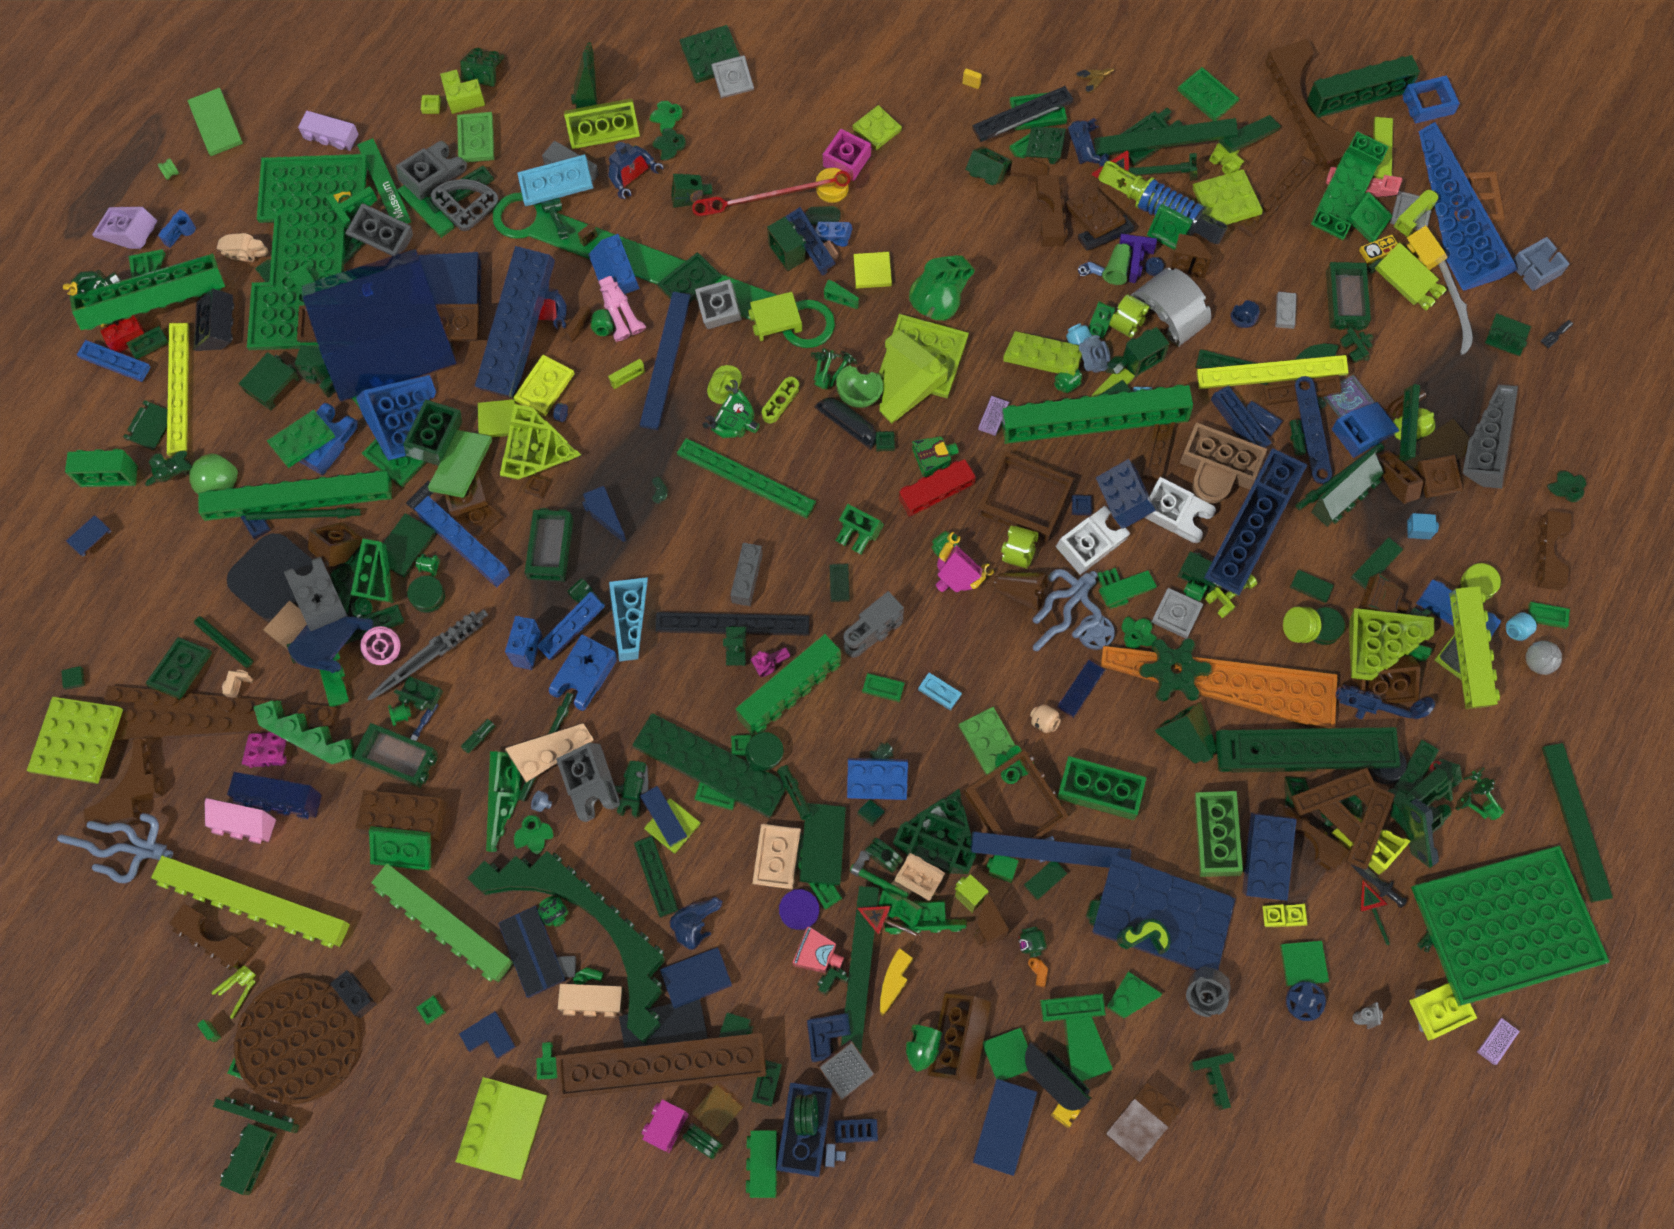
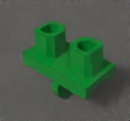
M1100 301L1098 302L1088 327L1092 335H1098L1102 339L1105 337L1115 312V307L1108 306Z

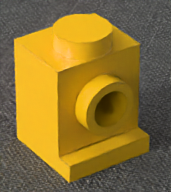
M1058 1104L1051 1113V1116L1069 1128L1072 1125L1069 1121L1070 1118L1074 1121L1081 1110H1067Z

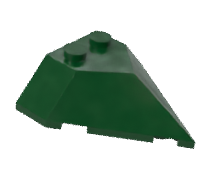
M960 789L923 810L908 822L906 821L901 824L893 844L905 855L908 856L911 853L918 856L923 861L936 866L947 874H969L976 853L971 852V833L962 804Z

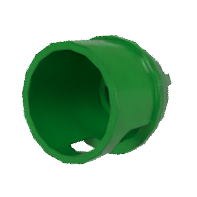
M914 1024L911 1028L913 1032L912 1042H906V1054L909 1064L918 1072L926 1069L935 1061L939 1053L938 1048L942 1032L930 1027Z

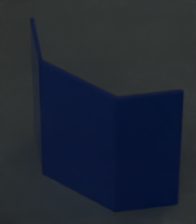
M416 249L302 286V297L340 402L357 397L363 390L402 382L457 364Z

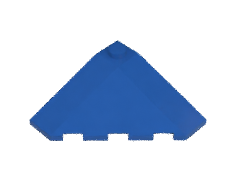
M430 375L363 390L356 397L362 415L388 461L406 456L403 443L425 399H433L436 394Z

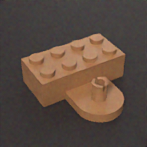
M1196 422L1180 463L1197 469L1192 483L1195 495L1207 503H1218L1228 496L1233 484L1249 490L1252 488L1267 449Z

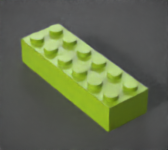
M1480 586L1455 589L1449 593L1465 708L1491 707L1497 705V701L1500 700L1499 690L1495 689L1494 681H1497L1496 670L1492 669L1491 661H1494L1493 650L1489 649L1491 633L1490 630L1486 629L1488 613L1483 608L1485 593L1481 591Z

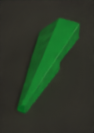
M490 751L486 851L489 852L497 851V843L500 836H503L505 832L503 829L507 819L511 818L524 781L506 752Z

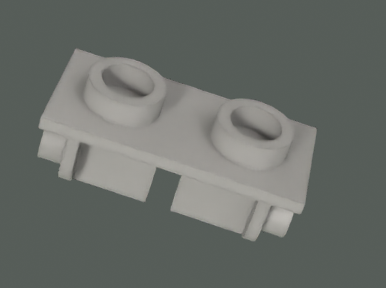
M1374 1003L1364 1008L1361 1012L1353 1014V1021L1358 1025L1367 1024V1029L1380 1025V1021L1383 1019L1382 1010L1378 1007V1003Z

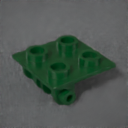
M1031 127L1026 157L1048 158L1050 164H1056L1058 159L1061 158L1066 128Z
M1496 313L1485 344L1520 357L1523 348L1527 345L1526 340L1531 326Z

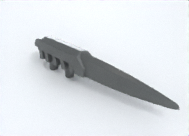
M483 609L477 615L472 611L468 616L465 615L464 619L460 622L457 621L456 625L452 628L450 626L448 631L442 632L439 636L431 639L429 645L390 675L368 697V700H372L438 655L443 656L483 625L481 620L488 616L486 611Z

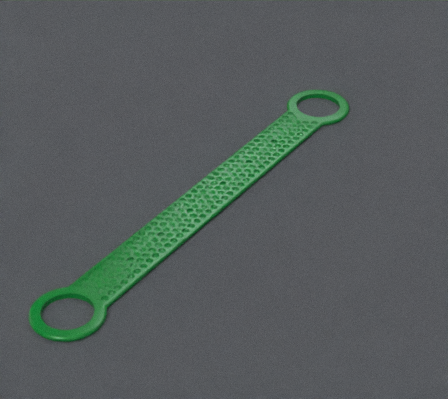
M522 192L505 196L497 203L493 211L494 226L502 235L513 239L532 237L587 259H590L588 254L601 240L616 235L595 227L597 237L584 247L580 243L578 233L588 224L557 213L568 231L566 233L568 238L560 239L549 212H543L541 202L533 204L537 215L535 221L529 227L522 230H512L502 223L501 215L509 204L523 201ZM619 236L635 277L657 285L685 262L683 259ZM723 274L714 283L730 279L734 286L741 317L749 320L748 310L751 309L750 302L777 296L774 293ZM815 300L795 302L798 311L807 308L819 311L826 320V327L821 335L813 339L799 338L792 333L791 329L781 331L785 338L793 345L801 348H814L824 344L831 337L835 327L834 316L830 309L823 303Z

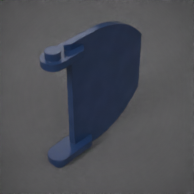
M344 617L313 631H310L308 625H306L289 645L288 651L292 659L302 666L326 670L331 673L339 672L341 665L332 659L356 629L368 631L374 627V622L370 618Z

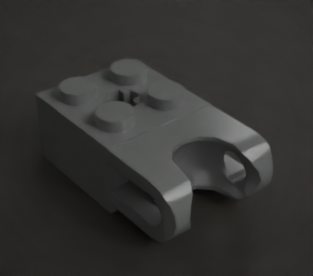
M439 141L428 149L423 148L397 164L396 169L398 180L421 201L431 195L432 191L439 185L452 181L466 171L467 163L459 156L453 159H446L449 155V146L444 141Z
M321 557L312 560L313 570L308 575H297L293 568L284 571L310 631L347 616Z
M889 591L860 613L859 620L845 631L844 650L848 656L853 658L860 656L878 640L880 642L888 636L889 631L892 629L896 630L902 625L904 607ZM849 647L858 648V650L852 651Z
M587 743L556 759L567 793L571 796L576 814L581 821L588 822L595 817L594 805L597 799L601 801L606 809L613 810L620 805L619 797L600 744Z

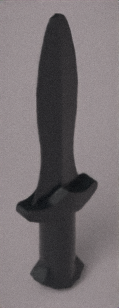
M1351 864L1363 878L1377 887L1381 893L1379 895L1380 898L1387 895L1397 904L1398 908L1406 905L1407 899L1402 898L1391 889L1393 886L1392 881L1389 884L1385 883L1370 869L1363 870Z

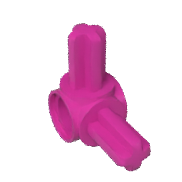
M782 648L770 655L769 653L759 651L757 655L752 657L751 661L759 677H765L775 670L776 664L790 658V654L786 648Z

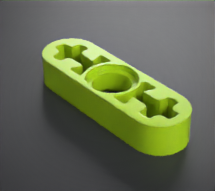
M786 378L763 407L762 418L766 423L776 422L799 392V382L796 378ZM792 384H794V388L791 387V388L788 390V385L791 386ZM782 396L786 401L778 404L775 401L777 397ZM772 410H773L774 416H773V415H770V416L768 417V416H767V412H768V413H771Z

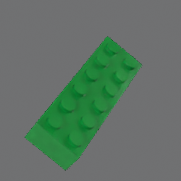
M826 634L821 636L735 708L738 720L752 736L765 731L767 724L778 720L786 708H792L799 697L806 696L811 691L812 686L822 683L826 678L825 675L830 671H836L840 667V649Z

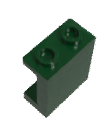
M267 352L238 384L246 394L271 411L276 406L273 403L274 398L292 379L298 381L300 378L296 374L297 370L292 365L284 364V361L275 354L273 356Z

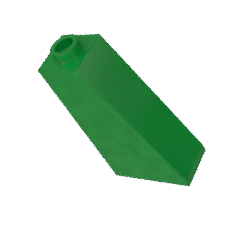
M1092 1017L1064 1020L1068 1068L1082 1082L1113 1070Z

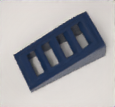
M877 1119L835 1121V1143L878 1142ZM867 1124H871V1137H867ZM841 1125H845L846 1138L841 1137ZM850 1125H854V1138H850ZM858 1125H862L863 1137H858Z

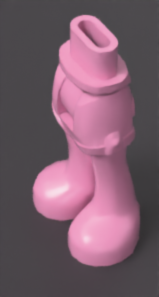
M612 276L600 280V291L603 295L604 307L609 311L616 326V332L614 333L615 341L620 342L630 336V332L617 309L621 307L627 319L632 335L646 330L645 324L638 321L628 304L627 296L619 288L618 283L614 282Z

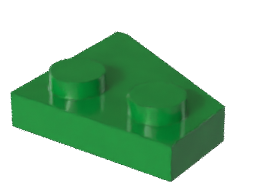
M1127 972L1106 1008L1124 1019L1160 998L1162 993L1130 972Z

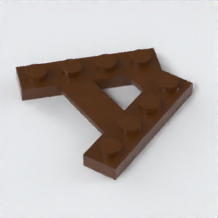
M1365 768L1294 795L1291 799L1299 816L1318 809L1352 842L1345 862L1366 870L1395 794L1376 787L1368 769ZM1356 795L1366 805L1361 822L1339 801Z

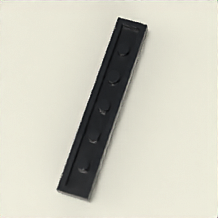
M1063 86L972 125V130L979 142H983L1073 103V97L1066 86Z

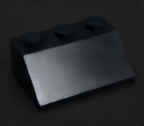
M212 288L196 302L194 351L222 350L232 342L231 327L234 322L232 318V311L234 309L232 294Z

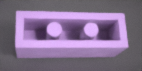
M306 111L298 127L303 138L306 140H314L323 145L334 146L340 150L351 151L359 135L355 125L310 111Z

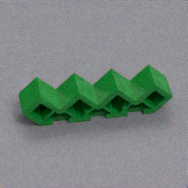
M270 701L254 706L259 726L330 764H340L353 759L352 757L356 751L353 740L345 739L333 743L328 726L309 730L305 714H293L285 717L281 701Z

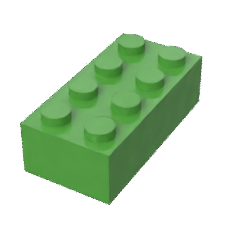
M1237 791L1195 793L1200 877L1241 876L1243 867Z

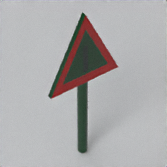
M1362 880L1360 912L1372 909L1384 941L1389 946L1390 942L1376 911V908L1388 904Z

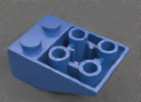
M1378 402L1347 413L1337 419L1332 427V431L1353 458L1399 432V429Z

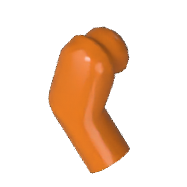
M1038 957L1030 958L1028 965L1037 975L1035 985L1046 987L1047 966Z

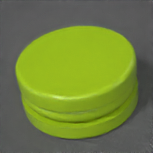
M1477 563L1469 567L1462 575L1460 584L1461 588L1480 586L1481 591L1485 593V600H1488L1499 590L1501 578L1497 570L1485 563Z
M1293 607L1284 617L1283 630L1289 640L1297 643H1309L1318 637L1321 630V619L1313 608Z

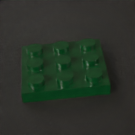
M728 25L679 39L695 83L715 78L711 64L740 57Z

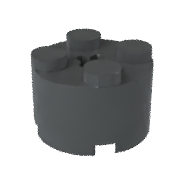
M1206 966L1201 967L1189 979L1186 998L1190 1008L1198 1015L1204 1017L1223 1013L1229 1002L1230 980L1217 969Z

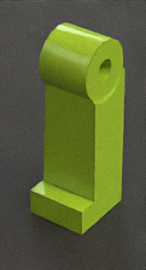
M1426 190L1398 217L1394 227L1409 237L1417 225L1415 222L1426 211L1433 209L1438 200L1437 193L1433 190Z

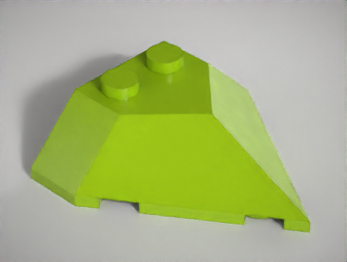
M514 404L500 476L519 480L581 456L534 408Z

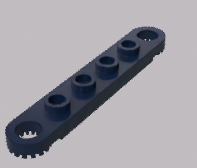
M1302 376L1296 380L1295 392L1312 478L1317 484H1324L1331 479L1332 470L1314 382L1310 377ZM1306 381L1310 388L1308 390H1301L1299 384ZM1319 470L1326 471L1328 474L1327 478H1318L1317 472Z

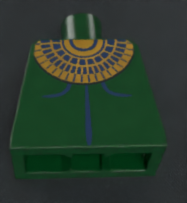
M673 174L671 188L673 208L691 206L695 201L702 199V195H712V184H702L700 175Z

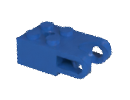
M328 403L322 404L316 413L331 429L335 438L299 461L322 476L343 451L344 445L358 427L357 420L350 416L344 417L338 423H331L335 416V410Z
M581 635L551 683L549 694L554 697H560L567 689H576L578 693L574 700L575 707L580 711H584L618 660L615 651Z

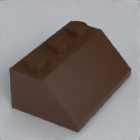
M1413 656L1400 657L1397 663L1387 670H1382L1373 680L1354 678L1355 687L1379 695L1382 702L1386 704L1418 701L1421 666Z

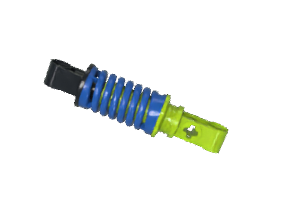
M1106 161L1098 179L1125 193L1127 198L1134 199L1136 201V208L1155 216L1159 206L1164 204L1192 219L1193 222L1187 232L1189 236L1197 233L1211 243L1220 244L1228 229V226L1223 222L1206 215L1208 207L1197 203L1193 208L1194 200L1189 201L1188 197L1183 198L1181 193L1177 195L1175 190L1171 192L1170 187L1165 188L1164 184L1158 183L1153 177L1147 181L1142 176H1135L1111 161Z

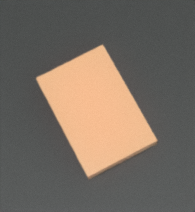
M761 824L752 884L793 890L801 829Z

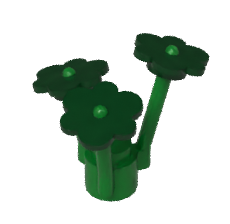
M826 348L822 349L826 354L812 352L811 357L817 361L816 374L813 379L815 381L814 385L828 390L829 386L832 387L838 374L847 363L857 364V360L849 353L841 350L839 354ZM836 357H842L843 363L830 379L831 375L827 374L831 360L836 359ZM827 360L823 372H820L821 362Z
M1485 767L1472 771L1463 779L1476 780L1477 783L1474 784L1475 788H1473L1472 792L1480 795L1485 794L1489 799L1483 803V810L1471 803V791H1465L1462 794L1461 798L1457 801L1455 809L1458 811L1470 807L1479 813L1483 819L1489 817L1490 820H1496L1504 813V810L1490 793L1494 789L1493 784L1495 781L1489 778L1480 779L1482 776L1481 772L1485 769Z

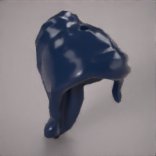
M713 897L708 901L692 903L677 911L669 921L671 929L675 932L677 942L689 950L696 949L704 938L711 935L709 931L702 935L700 934L702 926H705L702 919L708 914L720 910L723 901L718 897Z

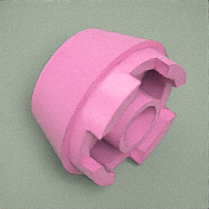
M374 627L364 634L361 640V652L369 662L376 665H385L392 662L398 656L400 640L391 629L387 627Z

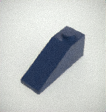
M602 486L584 493L585 501H582L585 511H590L591 516L622 542L626 541L605 487Z

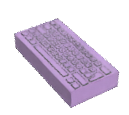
M991 396L978 430L996 436L1002 422V408H1006L1009 402Z
M1500 1018L1477 1052L1493 1065H1497L1519 1031Z

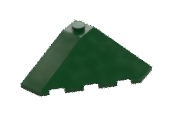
M591 42L587 43L583 51L574 83V94H571L572 105L575 104L576 109L597 105L594 51Z

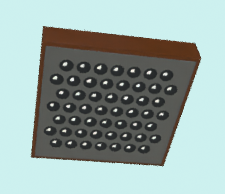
M851 1040L817 1065L841 1100L875 1075Z

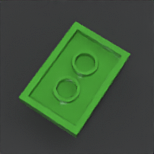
M492 112L457 115L458 156L465 162L494 160Z
M994 707L959 724L961 732L985 774L996 768L995 758L997 753L1006 755L1007 751L1015 746Z

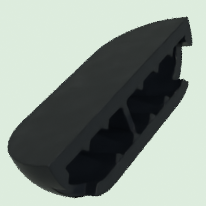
M828 397L820 400L815 405V409L871 450L875 446L877 431L873 424L844 402L834 397Z
M1030 1042L1025 1052V1064L1030 1075L1065 1109L1074 1111L1085 1107L1092 1099L1088 1095L1090 1089L1052 1051L1048 1049L1045 1052L1038 1047L1037 1043Z

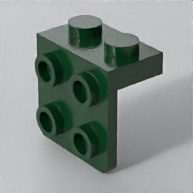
M473 48L460 61L461 81L468 82L478 79L479 84L494 87L496 84V67L504 59V55L498 51H484L481 48Z

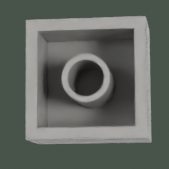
M730 279L695 289L703 322L707 329L742 320L734 286Z

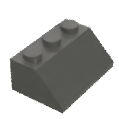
M362 203L347 229L346 235L396 257L406 249L413 236V231L410 225Z

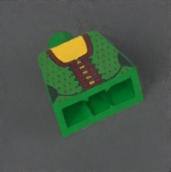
M942 437L912 441V451L923 477H929L938 469L949 467L951 464L950 456L959 453L956 443L946 446Z

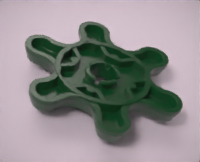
M1162 639L1153 641L1152 649L1157 655V660L1152 664H1142L1139 668V673L1142 677H1154L1158 680L1159 688L1155 695L1159 701H1167L1171 693L1176 690L1183 692L1190 701H1195L1199 698L1200 692L1196 688L1194 681L1198 676L1210 675L1212 666L1208 662H1197L1192 658V652L1196 646L1192 639H1184L1177 649L1169 648ZM1176 664L1182 670L1176 674L1172 672L1171 666Z

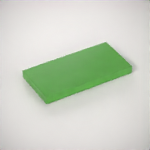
M220 88L187 100L210 156L243 144Z
M457 430L428 486L429 491L464 498L492 442L491 436Z

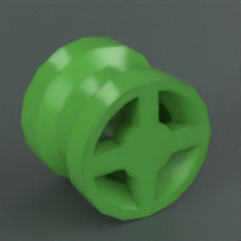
M170 158L165 163L157 164L167 180L172 175L180 174Z

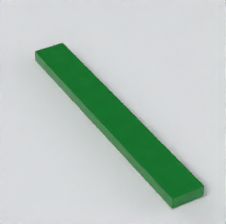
M687 438L677 452L678 456L806 519L816 504V501Z

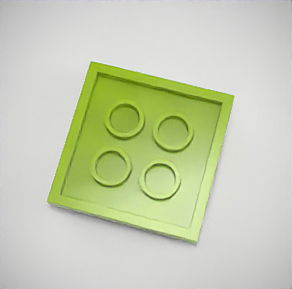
M1243 169L1193 184V191L1199 204L1208 207L1206 215L1226 225L1262 214L1263 210Z

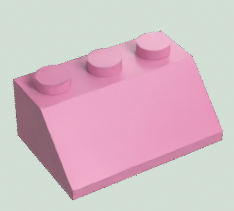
M206 798L205 826L212 830L211 833L221 836L227 833L230 834V837L239 840L246 837L249 838L250 842L261 844V841L269 842L276 819L268 813L259 809Z

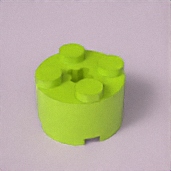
M1128 294L1117 307L1118 310L1116 314H1113L1109 326L1133 338L1137 332V326L1141 327L1146 319L1145 315L1149 311L1150 306Z
M1010 526L1008 542H1004L1001 552L1004 553L1002 561L1027 569L1036 550L1033 542L1038 541V532L1018 526Z

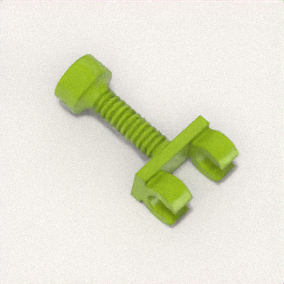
M1250 574L1242 591L1245 588L1252 589L1257 585V581L1252 574ZM1218 587L1205 598L1209 604L1217 598L1223 603L1224 606L1218 612L1221 618H1224L1235 608L1230 600L1236 595L1231 592L1224 594Z

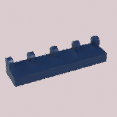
M799 207L785 217L789 222H793L798 235L801 234L804 237L806 251L820 274L825 275L828 272L827 269L836 263L803 210Z

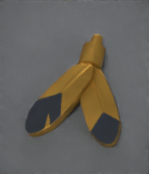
M1107 68L1102 71L1082 70L1076 76L1081 79H1092L1086 86V93H1090L1100 85L1104 77L1114 71V68Z

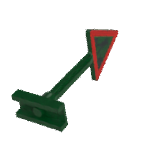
M1128 151L1111 160V162L1134 175L1181 172L1189 173L1190 181L1197 180V153H1190L1188 162L1175 165L1129 168ZM1103 166L1093 172L1092 177L1098 179Z

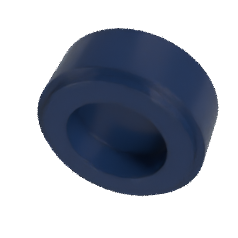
M1157 257L1148 259L1145 265L1146 272L1151 276H1156L1164 268L1163 261Z
M558 403L554 409V419L564 422L568 414V406L564 403Z

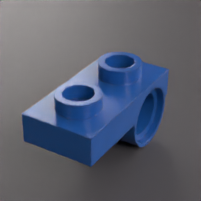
M180 209L173 215L170 222L161 230L158 236L164 245L171 248L181 234L184 236L192 235L196 227L188 214Z
M818 222L815 231L821 241L830 240L837 246L845 247L848 245L852 233V225L850 222Z

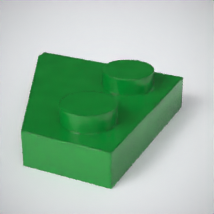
M160 249L129 256L131 277L159 270L166 255L164 250Z

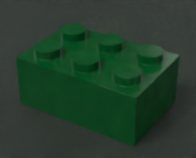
M425 399L403 443L406 456L439 466L454 435L462 424L460 410Z

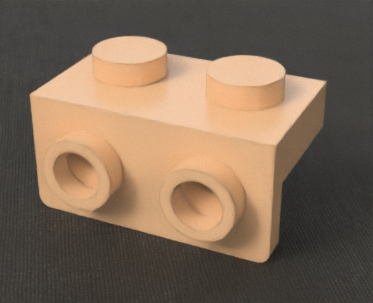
M909 853L895 881L930 901L945 873L936 866L923 861L920 857Z

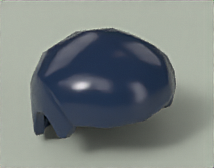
M1245 300L1240 306L1236 304L1230 314L1231 321L1238 328L1254 326L1259 319V306L1249 300Z

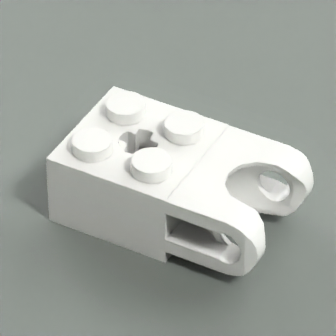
M1160 477L1149 496L1156 511L1144 518L1193 543H1198L1203 537V532L1194 525L1193 517L1198 516L1210 519L1214 516L1216 509L1213 505L1195 497L1193 493Z
M1104 506L1068 532L1056 545V548L1080 575L1118 547L1130 535L1126 528H1121L1117 531L1107 528L1105 520H1107L1111 513L1107 506Z

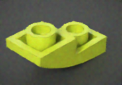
M1305 904L1263 906L1265 927L1308 926Z

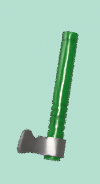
M861 851L858 860L850 868L851 873L857 877L861 876L883 889L907 898L908 892L864 869V862L869 860L870 856L866 852Z

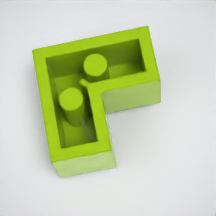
M457 70L440 74L452 114L485 106L478 79L461 83Z

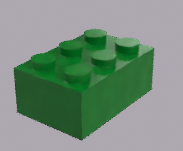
M95 449L94 451L76 450L75 452L67 453L65 473L80 487L136 486L138 465L122 449H113L112 451Z

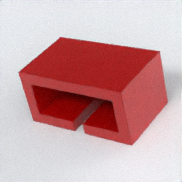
M134 315L118 321L119 325L114 323L100 330L106 345L111 350L118 353L129 348L127 342L146 333L142 324Z

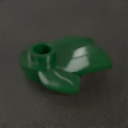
M672 128L663 129V136L657 137L652 143L654 148L662 150L660 157L662 161L672 159L677 151L683 150L686 145L685 137L682 134H677Z
M1558 471L1557 482L1548 484L1547 488L1558 497H1565L1569 502H1577L1583 498L1586 480L1582 475L1574 477L1568 471Z

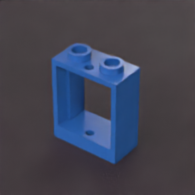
M1447 75L1409 84L1403 93V101L1407 104L1409 115L1415 123L1453 115L1460 104ZM1436 90L1442 104L1422 108L1416 94Z
M515 616L505 650L514 667L533 669L538 652L537 645L542 638V633L534 619Z

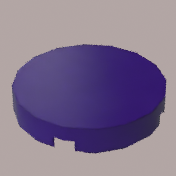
M803 889L793 890L782 898L779 905V914L782 922L788 928L805 930L817 921L819 904L816 897L810 892Z

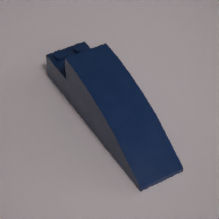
M1272 448L1204 577L1205 580L1237 596L1240 595L1307 464Z

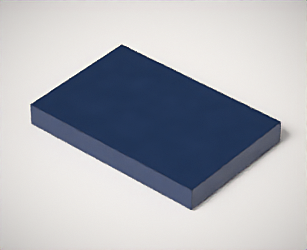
M718 947L660 969L674 1009L732 986Z

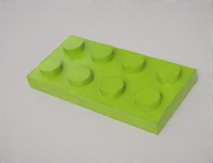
M1017 331L1014 332L1004 354L1005 362L1053 373H1068L1073 376L1082 359L1079 345Z

